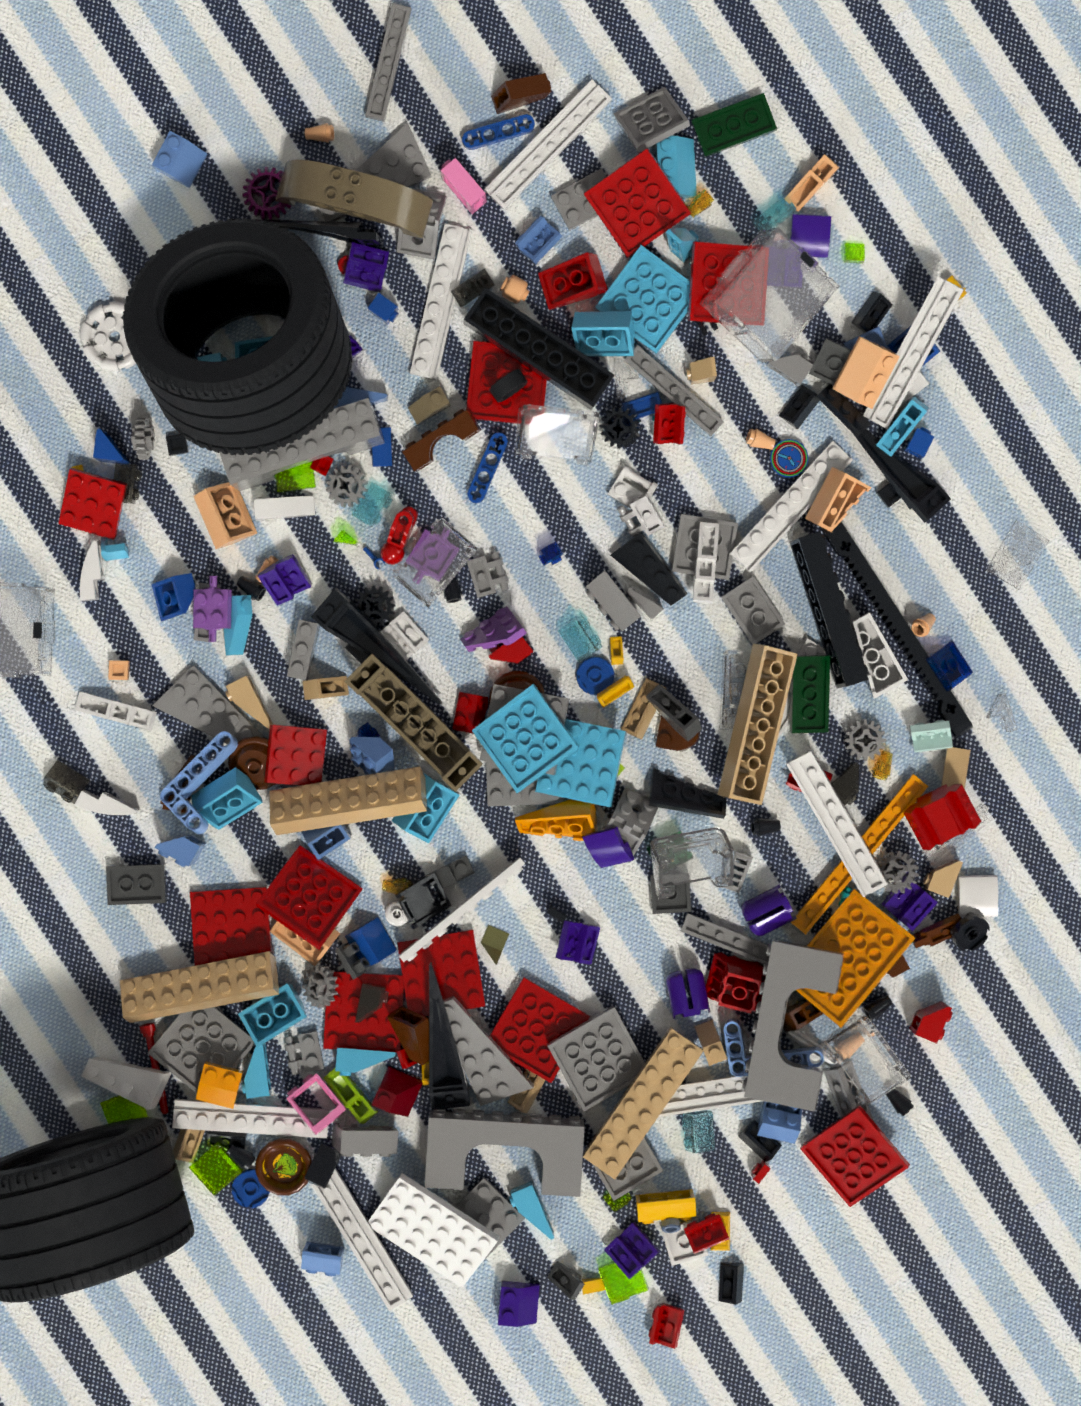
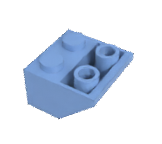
M351 737L349 739L351 761L356 767L363 769L365 775L395 770L393 749L380 737Z
M345 825L301 831L308 846L318 860L352 838Z
M185 835L156 844L155 848L159 850L158 854L166 858L170 856L176 859V864L182 867H189L195 864L206 843L191 835Z
M763 1101L757 1136L795 1144L801 1129L802 1109Z

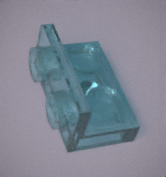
M781 198L755 218L753 224L764 237L793 215L796 207L792 202L788 205Z
M372 482L368 492L364 494L365 499H361L360 504L352 514L370 527H373L374 524H379L383 517L381 512L384 508L388 509L393 501L390 492Z
M582 615L558 630L578 662H581L602 648L600 638L594 634L590 628L589 621Z
M713 1112L683 1113L682 1125L685 1136L683 1140L685 1150L692 1153L715 1150Z

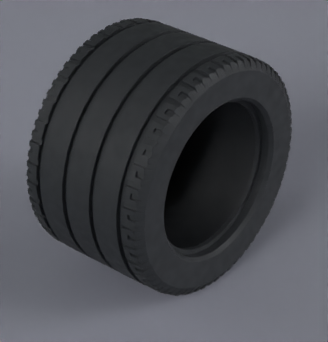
M240 218L235 220L227 219V221L219 220L216 223L213 221L208 225L203 224L198 228L196 226L192 231L188 230L183 235L179 234L175 240H170V243H165L161 250L158 249L156 254L152 255L150 260L145 262L144 267L140 268L139 274L135 276V281H132L131 289L128 291L129 296H126V303L124 305L123 328L131 355L170 424L183 437L199 447L210 451L213 450L216 453H230V455H253V453L261 454L263 451L267 453L271 449L277 450L278 447L282 446L283 448L288 443L292 444L294 440H300L304 434H309L310 430H315L316 425H320L323 419H327L329 412L332 413L334 406L338 405V400L342 398L343 392L346 390L352 368V346L348 330L325 270L314 251L294 232H289L288 229L282 228L277 224L274 226L271 222L266 223L263 220L258 222L256 219L249 220V218H244V220ZM255 315H275L286 318L281 328L268 342L245 356L220 362H207L195 359L202 345L215 332L233 321Z
M142 1117L96 1126L48 1140L0 1158V1301L11 1303L35 1301L89 1288L153 1264L180 1249L193 1237V1221L183 1191L178 1167L175 1163L176 1160L170 1138L167 1135V1126L163 1119Z

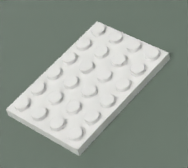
M403 1173L398 1177L368 1220L374 1231L461 1287L466 1284L500 1238L499 1235Z

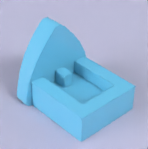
M101 538V555L105 561L129 558V550L125 543L108 545L107 538Z

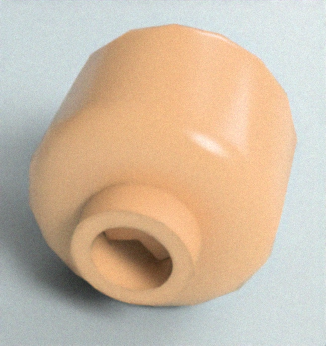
M515 275L506 277L500 288L502 297L514 304H518L521 300L525 301L529 294V290H527L528 283Z

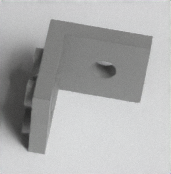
M413 189L432 199L433 204L423 240H415L413 236L404 234L399 228L397 253L434 260L439 223L447 196L436 192L430 193L420 189Z
M625 787L604 830L618 827L622 840L628 842L634 856L647 835L658 807L649 806L648 798ZM632 808L638 810L639 813H635Z

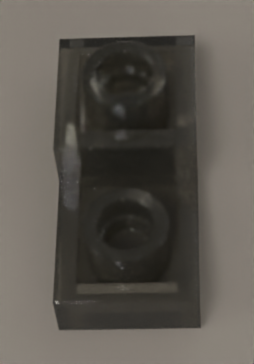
M483 269L452 289L451 293L459 306L463 307L477 296H480L485 287L489 290L495 284L487 271Z

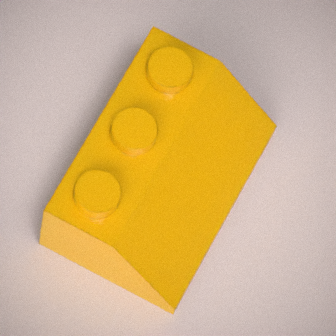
M693 1189L635 1195L638 1222H642V1224H652L655 1220H661L662 1222L669 1218L691 1220L692 1217L696 1216V1201Z

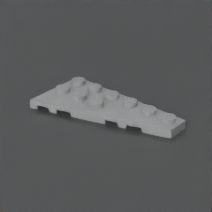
M408 123L356 170L396 182L406 187H411L431 178V174ZM319 208L325 221L333 222L347 215Z
M195 665L152 705L212 737L226 731L233 735L238 742L245 737L258 736L265 738ZM230 738L226 739L224 743L229 744Z
M454 996L443 1000L464 1071L480 1106L534 1088L531 1080H528L523 1075L521 1069L511 1062L510 1057L491 1036H488L482 1030V1026L472 1019L469 1012Z

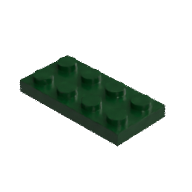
M764 93L691 120L704 158L777 131Z
M829 655L797 656L790 684V733L829 732Z

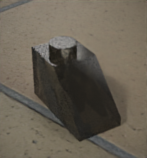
M853 762L831 783L843 805H850L857 799L856 794L859 792V764L857 762Z
M367 982L362 984L355 1022H361L380 1009L383 1003H387L389 992L386 991L387 986Z

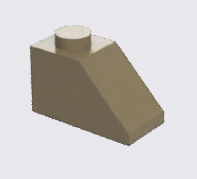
M439 386L423 395L410 405L408 409L418 425L451 405Z

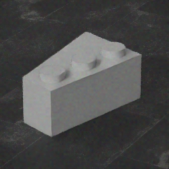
M333 1123L332 1146L344 1157H352L353 1154H360L363 1157H371L372 1154L390 1157L391 1154H397L399 1131L389 1126L369 1125V1127H357V1124H351V1127H340L339 1123Z

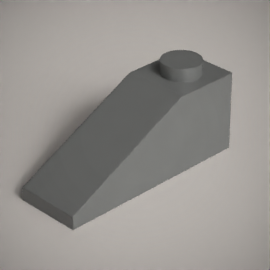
M660 684L646 695V699L685 740H691L702 730L699 718Z

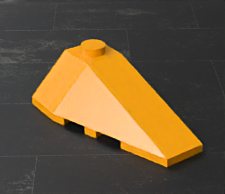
M572 799L515 817L519 833L543 836L546 833L555 835V838L568 836L573 837L575 841H584L582 838L584 835L598 831L595 805Z

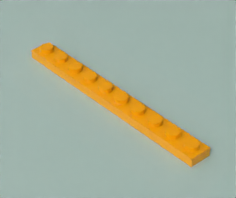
M914 774L910 776L862 834L861 837L871 854L876 851L905 816L904 812L906 809L917 801L916 799L929 787ZM842 860L795 915L797 919L791 922L805 935L852 880Z

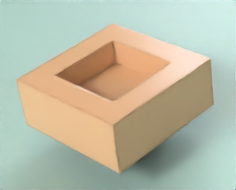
M109 660L108 680H129L130 661Z

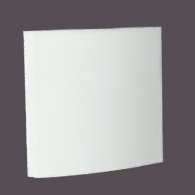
M404 611L380 631L405 660L409 659L429 641Z
M997 875L958 876L959 915L965 917L968 913L972 912L981 917L998 916Z

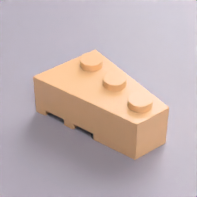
M832 467L805 519L832 532L846 517V512L853 504L856 505L859 502L860 496L865 491L868 492L872 487Z

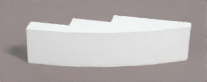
M700 522L693 591V602L712 604L719 535L718 523Z
M81 691L79 692L75 710L151 731L157 714L155 711Z

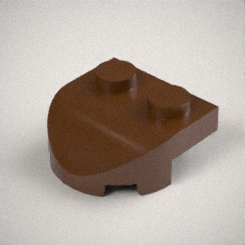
M661 715L656 747L686 751L697 743L700 732L687 741Z

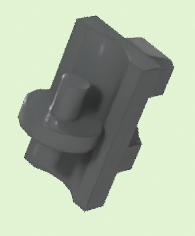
M356 942L346 943L335 950L339 956L337 959L341 963L337 967L338 971L344 968L347 975L350 974L353 980L367 972L366 969L370 965L366 958L363 957L359 960L355 954L360 951Z

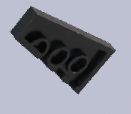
M642 532L610 555L670 606L687 595V592Z
M653 768L649 806L724 819L726 816L727 798L705 789H698L689 782H681L672 775L667 776L660 773V770Z

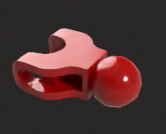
M405 507L396 515L388 539L380 551L381 558L387 564L395 565L403 560L405 554L404 547L418 519V512L415 508Z

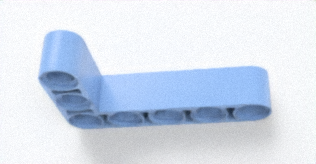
M226 731L217 734L160 793L161 801L188 829L196 834L206 832L208 822L187 798L236 750L238 746L237 739ZM230 738L229 744L224 746V741ZM216 752L215 758L210 760V755ZM202 766L201 772L196 774V769ZM188 780V785L182 787L183 782ZM174 794V799L169 801V796ZM187 807L186 813L181 815V810ZM200 819L199 826L194 828L195 821Z
M731 1018L724 1025L729 1070L736 1077L748 1076V1072H745L747 1060L751 1059L752 1054L746 1055L741 1022L738 1019ZM735 1024L738 1027V1031L732 1033L728 1030L727 1026ZM737 1043L740 1045L741 1050L734 1052L730 1045ZM819 1047L782 1050L784 1056L790 1061L793 1055L800 1056L801 1062L797 1064L819 1067L824 1061L823 1050ZM815 1052L821 1058L818 1061H813L810 1059V1055ZM740 1062L744 1068L737 1071L734 1069L733 1064Z

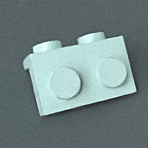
M937 720L934 723H917L910 726L914 752L953 747L949 721Z

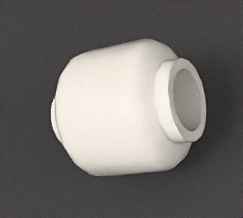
M400 900L391 902L385 911L386 920L393 926H402L408 921L398 902Z

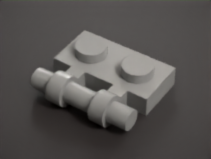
M646 493L629 502L631 510H626L624 505L617 508L620 513L619 517L622 522L626 523L630 536L635 537L643 530L649 536L665 527ZM636 516L640 523L635 525L631 518Z
M498 552L491 554L493 561L487 563L485 556L467 561L477 598L496 593L494 585L500 584L502 591L509 589L507 584L509 580L507 575L505 576L502 567L504 563L500 559ZM495 567L498 578L492 579L490 568Z
M317 1030L298 1034L299 1042L293 1043L292 1036L284 1037L286 1042L284 1047L289 1057L288 1067L291 1068L292 1075L300 1074L298 1066L304 1065L305 1073L325 1068ZM300 1048L302 1059L296 1058L295 1049Z

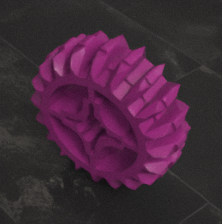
M265 167L262 173L260 169H257L258 175L252 172L250 175L253 179L247 178L245 180L249 186H243V189L247 191L242 193L243 198H247L244 204L250 205L248 210L249 212L254 211V216L257 217L261 213V219L263 220L266 218V215H268L269 220H272L273 214L280 218L279 212L285 215L287 212L284 208L291 209V205L280 202L273 207H270V205L275 201L278 192L275 190L274 182H281L283 171L280 170L276 174V168L273 167L271 172H269L268 167ZM267 180L264 186H257L260 182ZM268 190L272 192V195H269L270 197L265 195V192L268 193ZM254 193L262 197V207L254 202Z

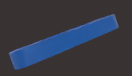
M528 114L503 120L465 132L462 137V143L468 150L499 143L531 133L534 130L535 122L533 117ZM523 120H527L528 123L531 122L528 129L525 126L519 127V132H516L515 122L518 123V126L523 124ZM505 125H511L513 132L508 135L504 134L502 128ZM492 130L495 133L494 138L491 140L485 139V131ZM477 133H481V139L483 142L479 143V139L474 140V144L470 145L469 142H465L468 140V136H471L472 139L478 138Z
M495 433L488 443L468 490V499L472 503H481L486 496L507 447V437L503 433ZM502 437L504 444H500L497 449L501 453L498 454L496 451L489 450L490 447L494 449L496 446L494 439ZM489 454H494L497 457V462L493 465L486 462V457ZM481 472L489 474L487 482L479 481L478 476ZM475 482L481 486H486L485 490L483 488L480 489L479 494L482 496L481 498L477 497L476 500L473 499L471 494L472 491L476 492L478 486H474Z

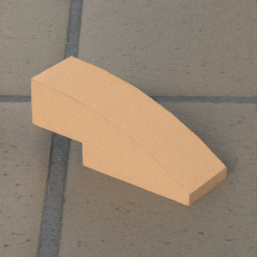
M824 154L784 200L799 212L840 167Z

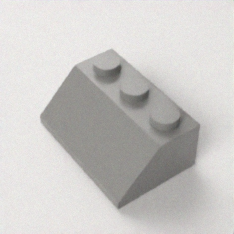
M606 571L602 572L586 586L588 589L586 594L592 601L596 599L600 604L597 608L604 616L608 614L612 619L609 623L616 631L619 629L621 632L641 617Z

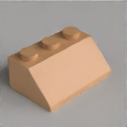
M859 336L832 389L857 403L873 409L900 356L888 348Z
M229 482L205 488L193 496L215 549L232 545L257 534L240 491L231 486Z
M278 921L270 930L273 935L314 966L318 964L340 935L334 929L321 949L318 950Z

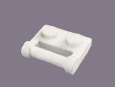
M625 465L607 495L631 509L629 502L644 493L624 482L625 476L648 489L646 494L649 499L658 484L649 482Z

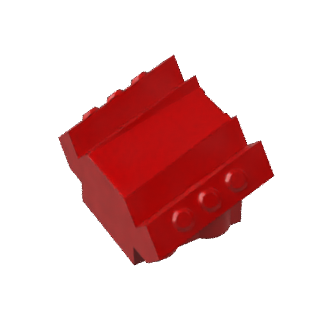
M945 784L917 798V803L910 805L904 812L923 850H931L936 844L943 845L944 842L955 836L964 835L968 829H976L982 822L962 784H953L949 787Z
M723 952L714 954L706 983L707 997L718 1001L719 1006L751 1014L752 1011H756L757 1003L762 1001V995L759 994L761 983L765 982L766 975H763L764 966L757 961L743 960L735 955L728 957Z

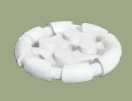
M109 302L108 305L103 306L101 304L88 313V318L85 323H82L80 329V341L83 343L82 350L90 362L98 364L101 369L107 371H120L122 368L128 369L136 364L126 343L123 328L125 303ZM112 312L113 317H106V313ZM95 321L100 323L96 330L92 328ZM113 332L120 334V339L117 342L110 340V335ZM95 339L97 345L91 346L90 340ZM102 352L107 354L105 359L100 357ZM123 355L124 360L118 361L117 356Z

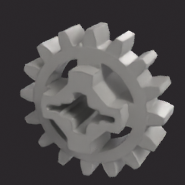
M147 417L137 418L135 427H132L131 443L133 444V450H137L136 454L139 460H149L151 450H154L155 436L153 427H149Z
M342 465L341 471L335 468V475L329 474L331 481H326V484L330 485V488L326 489V492L331 493L329 499H335L334 503L336 505L341 503V507L344 508L347 504L349 507H353V502L359 505V498L365 499L363 492H368V489L364 488L368 481L362 480L365 474H359L360 470L358 468L353 470V467L350 465L347 469ZM345 474H352L354 476L347 478L345 477ZM346 483L349 484V485H348V488H349L348 490L345 489V488H346V485H345ZM347 495L349 499H342L340 497Z
M863 719L862 724L859 721H855L856 726L849 725L851 731L845 732L848 735V738L843 739L844 742H848L845 749H851L849 755L856 754L857 760L861 756L863 761H867L868 756L871 760H874V754L880 756L879 749H885L881 745L882 742L886 741V739L882 738L885 731L879 732L881 726L876 725L874 727V721H870L869 724H867L866 719ZM860 729V733L853 737L854 733ZM870 729L875 732L877 737H873L870 734ZM864 735L866 738L873 739V741L866 742L865 746L863 742L857 741L864 738ZM853 744H857L861 752L857 751ZM873 744H877L876 747L871 752H869L870 747Z
M898 851L897 855L894 852H890L891 857L885 855V862L879 861V864L882 866L880 869L888 882L885 890L889 892L892 890L895 894L898 891L905 893V888L911 890L910 884H916L917 882L914 880V877L919 876L915 872L919 867L913 865L916 862L915 859L910 858V855L907 853L903 855L900 851ZM899 860L906 862L907 865H902ZM888 880H894L896 885L891 884Z
M316 965V967H310V971H306L307 978H303L305 985L302 988L306 990L303 996H308L306 1001L311 1002L312 1007L330 1006V1002L335 1001L333 995H338V992L335 991V988L339 987L338 984H335L338 978L333 977L334 971L329 970V966Z

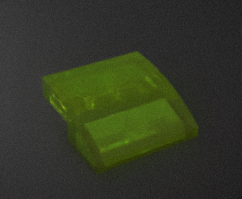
M614 1261L598 1267L611 1305L628 1300L630 1296L646 1292L649 1289L642 1269L629 1279Z

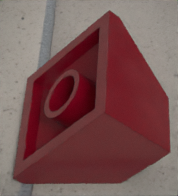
M388 1066L372 1106L388 1113L408 1117L423 1084L422 1080Z

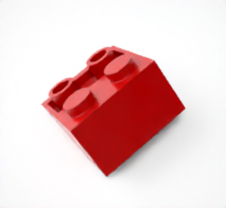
M521 637L511 645L500 646L497 644L496 647L490 650L489 658L495 661L519 664L531 655L533 650L525 639Z
M940 1001L916 1011L909 1030L915 1035L937 1044L938 1040H942L945 1029L943 1028L946 1022H949L952 1017V1007Z

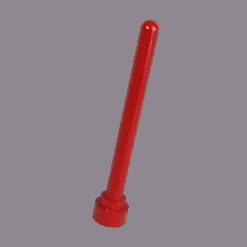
M154 1022L139 1026L141 1034H143V1037H146L148 1052L155 1044L153 1035H155L156 1027ZM150 1056L152 1068L160 1070L159 1062ZM165 1090L159 1100L162 1114H167L169 1111Z

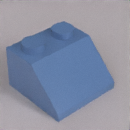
M169 131L152 166L156 171L190 188L208 154L187 139Z
M307 1241L302 1252L301 1269L312 1274L324 1272L327 1276L340 1275L345 1247Z

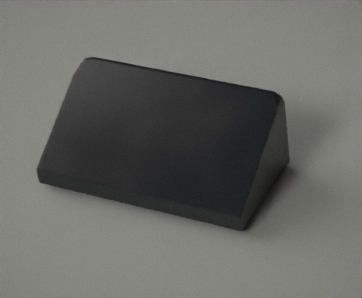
M873 292L852 323L866 333L879 325L893 304L881 293Z
M801 385L779 416L794 428L799 429L820 401L817 398L818 395Z
M753 1119L738 1136L765 1162L770 1161L782 1145L775 1139L757 1136L758 1122Z
M207 1131L206 1146L228 1149L233 1143L245 1149L247 1133Z
M321 1144L304 1178L309 1183L325 1189L342 1154L327 1145Z
M721 1262L720 1302L735 1305L742 1302L744 1264Z

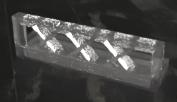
M980 804L975 808L982 821L976 829H968L964 835L955 836L944 842L943 845L936 844L931 850L921 851L933 867L994 820L988 812L989 809L986 805Z

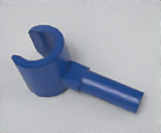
M364 547L363 550L372 559L375 568L380 570L376 566V562L378 560L383 561V559L378 558L367 547Z

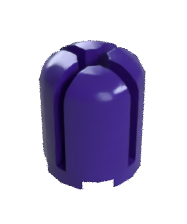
M780 884L744 902L742 905V914L746 922L749 921L747 924L751 932L757 936H763L797 919L796 916L792 917L790 914L793 912V909L783 892L780 893L778 891L781 888Z
M696 968L685 969L692 1009L688 1007L682 971H674L667 976L666 983L673 1019L678 1014H682V1017L700 1015V1010L708 1009V1013L711 1012L704 975L701 970Z

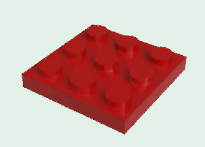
M69 469L58 524L114 540L117 535L127 484L78 469Z
M270 724L264 782L300 786L322 782L327 730Z

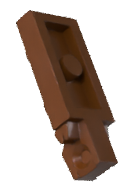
M957 913L921 929L913 934L915 940L912 942L915 948L923 945H930L931 947L952 938L950 930L961 920V916Z

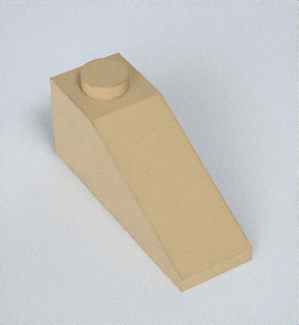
M245 676L227 685L225 693L229 701H233L237 706L270 729V724L273 723L250 677Z

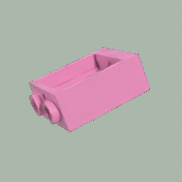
M456 158L452 161L449 159L442 165V180L471 214L475 213L487 202L486 193Z
M317 1073L314 1076L312 1074L308 1075L303 1080L304 1084L299 1088L295 1086L287 1093L289 1096L286 1098L315 1136L346 1111V1108ZM315 1082H317L336 1106L334 1110L316 1125L310 1121L294 1101Z

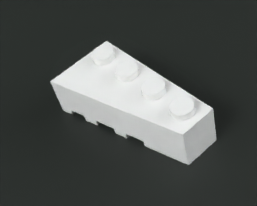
M870 612L853 620L852 623L856 631L858 645L863 653V663L867 666L869 675H867L873 698L875 699L904 683L908 678Z
M94 1057L88 1060L81 1077L150 1110L156 1108L171 1072Z

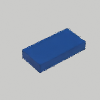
M655 392L622 403V406H624L625 411L631 408V414L637 413L635 417L637 420L655 414V404H662L659 392Z
M391 427L380 428L385 443L372 447L373 467L392 466Z

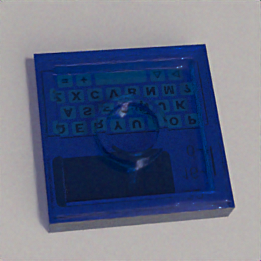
M953 641L948 642L926 659L946 691L953 689L973 673Z

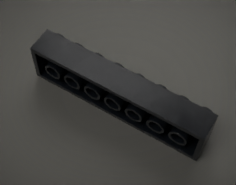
M486 287L463 320L464 325L590 410L594 408L614 377L613 373Z
M819 531L789 542L825 654L830 656V670L836 689L868 680V668L861 659L863 653L855 640L857 638L856 631L851 627L849 621L851 616L843 603L845 597L837 584L839 583L838 575L836 572H833V560L830 553H827L825 536Z

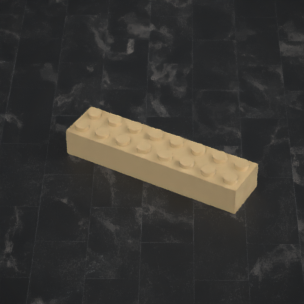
M753 644L718 795L762 805L797 653L766 645Z
M420 766L270 791V826L276 835L427 811L426 779Z
M269 951L120 980L123 1018L130 1023L279 995L276 957Z
M670 1026L583 1152V1158L615 1180L704 1050Z

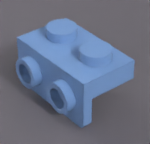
M540 216L524 234L519 236L515 244L522 254L537 264L562 238V235L548 224L543 216Z

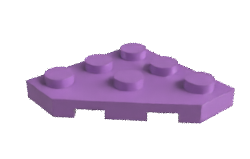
M506 606L496 611L495 615L491 618L483 620L475 629L466 632L460 640L468 652L476 650V647L488 649L496 647L499 643L511 645L527 633Z

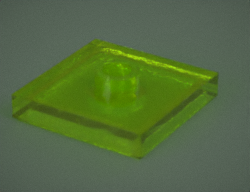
M312 461L275 474L277 492L316 488L314 470L310 469Z
M120 1095L100 1102L108 1124L128 1119L149 1117L144 1107Z
M219 1142L215 1143L189 1166V1169L214 1196L243 1172V1169L226 1154V1150Z

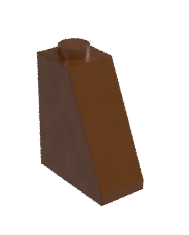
M546 73L505 81L491 95L496 113L501 114L545 99L552 92L551 83L547 79Z
M400 1006L387 1016L409 1059L424 1065L429 1061V1020L423 1015Z

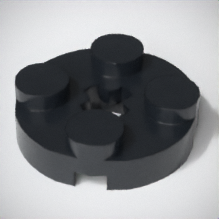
M970 912L951 928L950 933L952 934L953 943L960 950L970 949L973 951L985 943L988 938L986 935L987 929L990 930V927L983 917Z

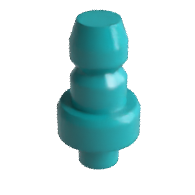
M846 886L845 890L840 893L841 900L838 903V907L850 896V887Z

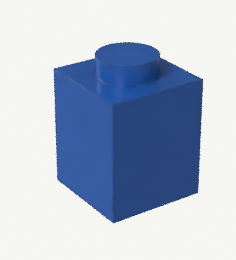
M380 293L377 294L368 307V311L387 325L390 321L393 323L399 315L397 312L399 310L398 306Z
M916 428L904 451L922 459L925 457L935 436L931 435V431L926 428Z

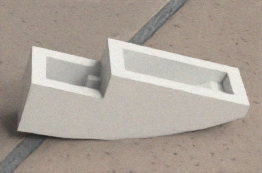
M314 496L253 500L256 520L316 515Z
M97 540L92 542L83 563L80 578V601L99 600L97 581L105 580L101 542Z
M83 790L74 804L83 809L107 815L137 814L140 809L107 792L102 793L98 797Z

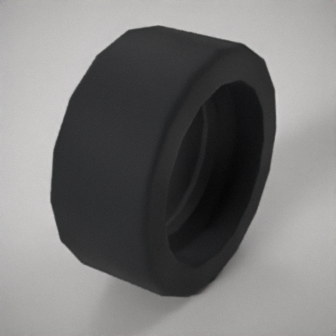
M516 369L498 380L489 390L499 403L521 390L527 384V379L520 369Z

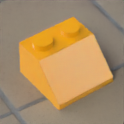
M206 1061L199 1081L196 1100L234 1109L244 1071Z

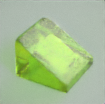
M845 243L844 263L863 264L865 261L864 244Z
M344 530L333 541L339 544L358 545V542Z
M608 1192L602 1198L616 1212L627 1205L632 1197L629 1193H626L613 1201Z

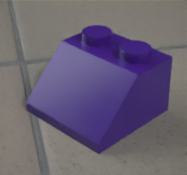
M502 1281L498 1325L520 1327L535 1324L537 1322L540 1284Z

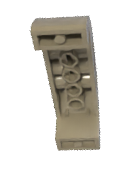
M290 160L286 162L275 199L276 202L292 206L299 202L398 227L404 234L422 239L433 204V200L396 182L309 160Z
M373 654L344 681L410 744L455 792L483 765L459 737Z

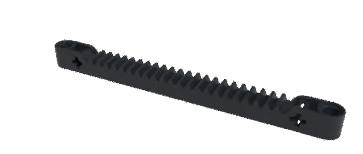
M840 522L832 532L821 528L823 535L834 552L840 557H847L848 560L845 565H852L849 571H856L853 576L854 578L860 577L858 585L864 584L862 591H869L866 597H873L870 603H876L877 605L874 609L881 610L878 615L879 617L885 616L882 622H889L887 629L894 630L891 636H898L895 642H902L899 648H906L903 654L910 655L908 662L914 661L912 668H918L916 674L923 675L920 681H927L924 687H931L928 693L935 694L933 700L940 701L938 712L944 721H949L951 733L958 738L972 729L971 721L949 687H946L941 681L940 673H937L935 666H932L931 659L843 523ZM842 543L848 544L847 551L841 550ZM946 705H952L951 712L945 711L947 709Z

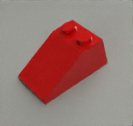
M589 252L538 273L549 310L595 297L608 290L598 255Z

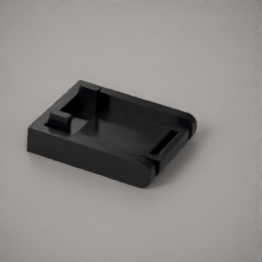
M435 872L427 874L395 894L396 898L403 897L398 902L408 921L412 922L415 920V923L411 924L412 929L421 926L452 906ZM427 886H434L440 898L439 901L435 902Z

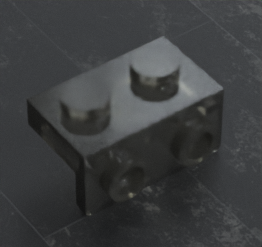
M115 463L113 480L127 484L123 503L135 505V501L139 499L140 490L137 489L138 481H141L142 470H140L138 465Z
M57 760L44 777L43 785L49 792H55L60 795L64 801L75 804L81 791L85 790L90 780Z

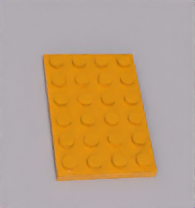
M854 889L807 945L808 947L844 953L837 993L833 994L808 988H801L795 991L842 1028L912 944L915 937Z

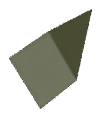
M488 925L481 944L497 965L509 933Z

